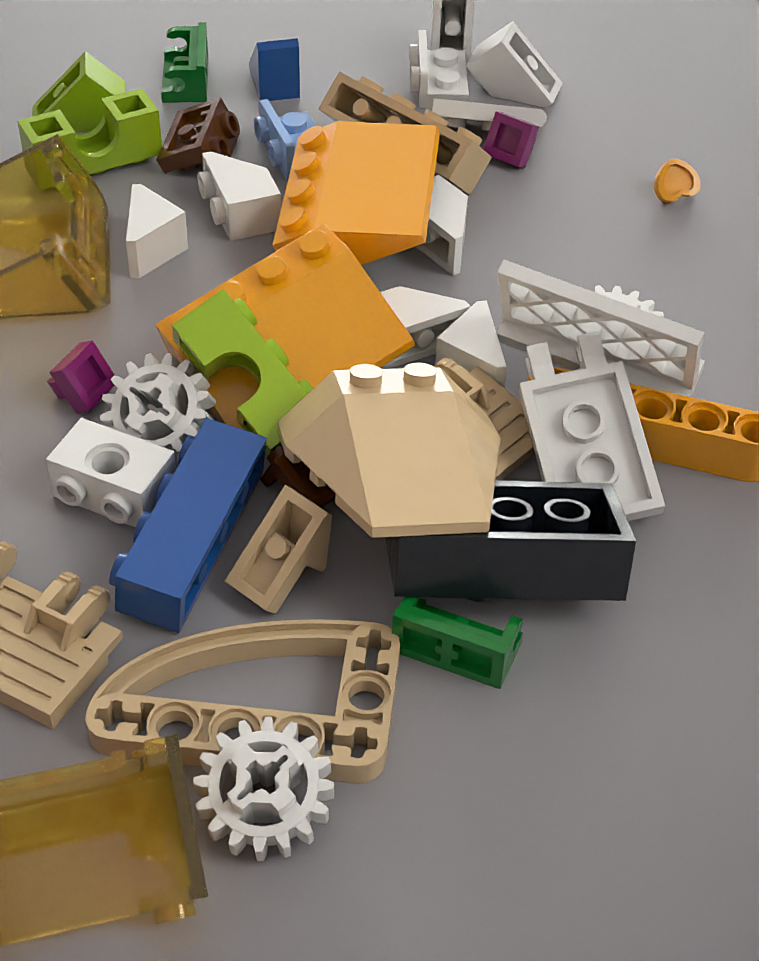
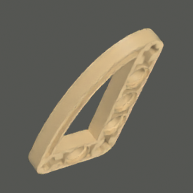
M310 619L242 624L205 631L171 641L131 660L114 672L99 687L86 711L85 723L88 738L96 751L107 756L202 766L200 761L202 752L215 755L220 753L216 740V735L220 732L224 733L229 729L239 728V721L242 720L249 724L252 732L261 731L264 718L272 717L276 732L282 733L285 727L292 721L297 723L298 734L307 737L314 735L318 739L319 751L315 758L328 757L325 756V740H333L331 756H329L331 773L323 779L346 783H367L376 779L383 772L386 765L399 669V637L392 634V629L387 625L376 622ZM369 648H379L376 671L366 670V655L369 652ZM289 656L344 657L335 716L143 696L152 689L180 676L233 662ZM369 691L380 696L383 702L372 710H362L352 705L350 698L356 693ZM114 718L124 719V722L118 723L115 731L105 730V727L112 725ZM147 720V735L141 736L139 731H143V721ZM174 721H181L192 727L191 733L179 741H168L158 734L165 724ZM361 744L366 746L363 758L351 757L355 745Z

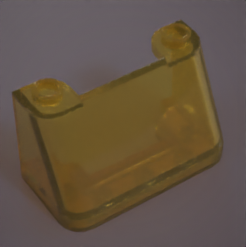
M58 134L1 162L0 319L92 313L109 305L111 301L109 212L100 188Z
M177 734L145 740V748L131 752L132 760L126 761L125 750L111 752L112 757L0 780V946L154 912L156 924L196 915L194 902L208 898V892Z

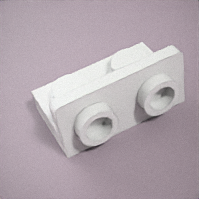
M418 30L417 44H410L409 69H411L410 91L418 92L419 108H432L433 98L468 102L469 91L465 50H455L449 47L427 50L426 30Z

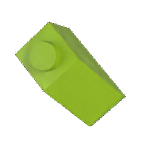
M85 51L33 105L32 116L60 109L75 132L92 131L102 119L103 108L101 99L125 93V80Z

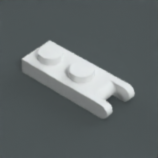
M433 98L432 112L449 122L447 127L465 128L467 120L483 122L482 130L489 131L496 111L504 112L538 125L539 128L543 127L547 121V115L541 109Z

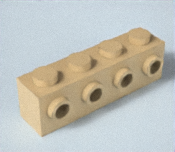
M339 71L318 110L335 122L437 126L440 131L434 176L439 174L462 192L471 195L492 158L480 147L482 139L463 127H459L458 131L455 132L447 127L449 122L436 113L426 109L425 113L421 114L414 110L416 105L403 96L393 93L390 98L382 94L384 89L372 80L362 76L357 81Z

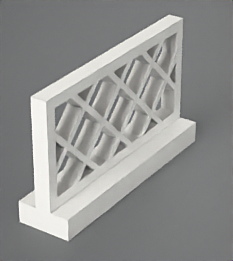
M503 259L497 272L503 320L496 332L500 343L526 352V346L547 342L553 363L571 370L581 369L576 355V347H579L577 335L598 331L607 364L623 361L629 383L684 396H692L704 369L705 360L701 359L704 339L703 331Z

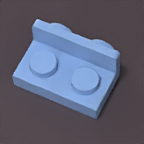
M268 99L259 100V117L254 118V130L259 143H265L272 166H278L288 182L298 136H301L304 131L316 125L307 111L300 113L289 112L278 117Z

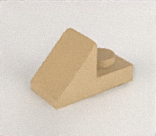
M285 485L225 579V582L264 610L276 614L306 566L322 573L324 572L327 565L332 515L291 487Z

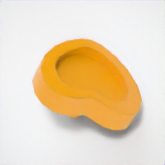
M671 159L665 162L659 169L654 182L655 194L663 203L673 202L679 197L688 198L694 196L701 187L700 178L694 168L679 159Z

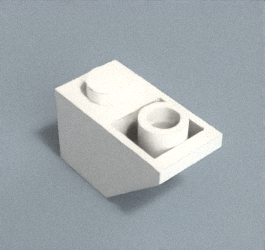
M214 152L202 153L203 172H198L197 174L200 194L203 199L209 198L214 223L216 225L222 224L229 240L234 241L276 232L281 211V193L268 169Z

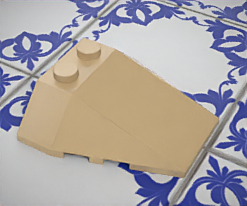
M411 363L403 369H381L374 365L360 364L351 367L350 370H334L278 421V434L285 456L293 464L302 461L310 468V480L317 487L325 486L326 483L336 493L335 504L371 538L489 532L501 438L488 415L440 367L435 368L425 363Z

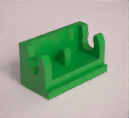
M198 22V26L172 27L167 30V38H183L187 44L181 48L174 46L164 49L161 88L162 103L207 102L209 57L206 22Z
M404 597L392 616V634L399 637L400 655L501 689L522 643L523 632H520L524 619L512 615L503 631L427 605L426 600L421 597Z

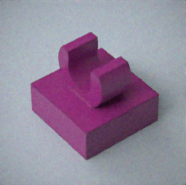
M496 111L483 150L491 157L517 167H526L537 138L539 126L504 112Z
M93 340L79 342L49 372L52 378L47 381L58 399L66 398L76 413L90 412L102 399L103 394H107L115 386L111 381V378L115 375Z

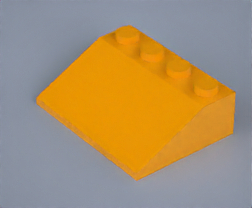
M336 121L324 127L313 126L304 131L301 136H298L272 244L276 251L322 223H325L351 250L361 265L426 243L440 131L437 126Z
M325 223L320 224L155 324L167 352L172 353L180 363L185 359L189 361L174 342L172 325L224 289L233 301L240 298L247 304L257 320L254 328L265 341L272 338L282 348L289 360L286 368L297 382L305 379L313 388L334 370H350L351 367L360 364H369L381 368L415 346L413 338L351 250ZM226 367L207 379L211 386L206 391L216 400V405L209 409L219 422L244 430L237 422V408L254 396L259 385L256 378L249 371L240 367Z

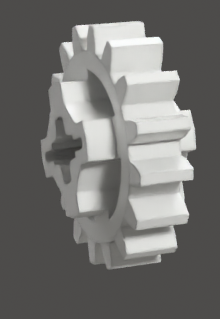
M151 353L146 354L144 367L138 368L133 362H128L126 366L129 375L125 379L118 376L111 378L113 384L118 388L116 393L103 394L102 400L111 407V411L100 415V420L109 428L180 454L186 437L188 435L195 437L206 417L213 419L205 412V409L216 405L215 398L206 391L211 386L209 381L201 373H197V369L190 361L185 359L180 363L172 353H166L161 364ZM151 404L157 409L160 407L166 410L169 415L165 416L161 412L156 413L148 405Z
M265 717L261 731L252 732L251 727L245 720L239 721L240 737L232 740L229 736L220 732L216 735L220 753L215 755L202 752L200 756L202 768L209 775H200L193 779L196 794L204 796L195 804L199 818H213L207 827L213 841H217L227 834L230 835L229 848L231 854L238 856L246 844L254 846L257 861H264L268 846L277 845L284 858L291 856L290 840L297 836L301 841L311 844L314 841L310 822L327 824L329 820V808L320 801L334 799V782L323 779L331 773V761L329 756L315 758L319 751L318 739L314 735L306 738L301 743L298 741L297 723L291 721L283 732L280 733L274 730L272 717ZM230 771L234 776L236 786L227 793L228 800L223 803L222 787L226 775ZM305 774L308 787L304 801L300 806L292 790L300 783V776ZM260 782L263 786L269 787L275 783L276 791L269 794L261 788L254 793L253 785ZM274 823V825L269 826H254L253 824Z

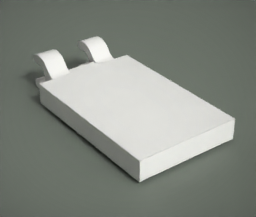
M598 331L577 335L579 347H576V355L581 369L555 374L547 342L526 346L528 358H525V363L530 381L519 383V394L542 481L612 483L628 521L663 514L665 509L664 499L623 361L607 364Z

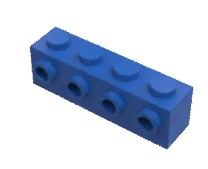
M207 417L195 437L191 435L186 437L180 450L176 471L174 474L167 472L159 485L156 497L157 504L151 513L144 511L137 522L133 536L134 544L128 554L121 552L114 561L110 572L109 584L115 586V611L180 633L263 474L266 437Z

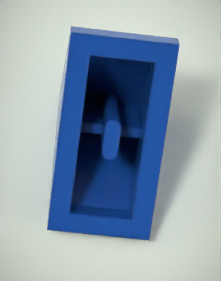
M298 38L257 42L249 61V69L259 100L268 99V101L300 98Z

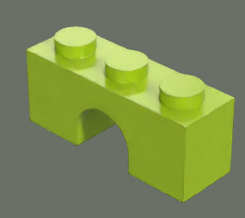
M143 88L102 98V119L95 129L85 134H75V131L60 109L17 120L24 163L38 187L57 186L68 180L90 174H100L111 168L130 163H140L148 158L158 156L162 148L159 110Z
M222 289L172 325L174 342L197 371L206 379L226 367L243 368L256 378L259 388L253 397L237 408V422L245 431L267 438L265 457L267 458L281 444L278 434V421L314 388L305 379L297 382L286 368L289 360L282 348L272 338L265 341L254 328L257 320L247 304L240 298L233 301L227 292Z

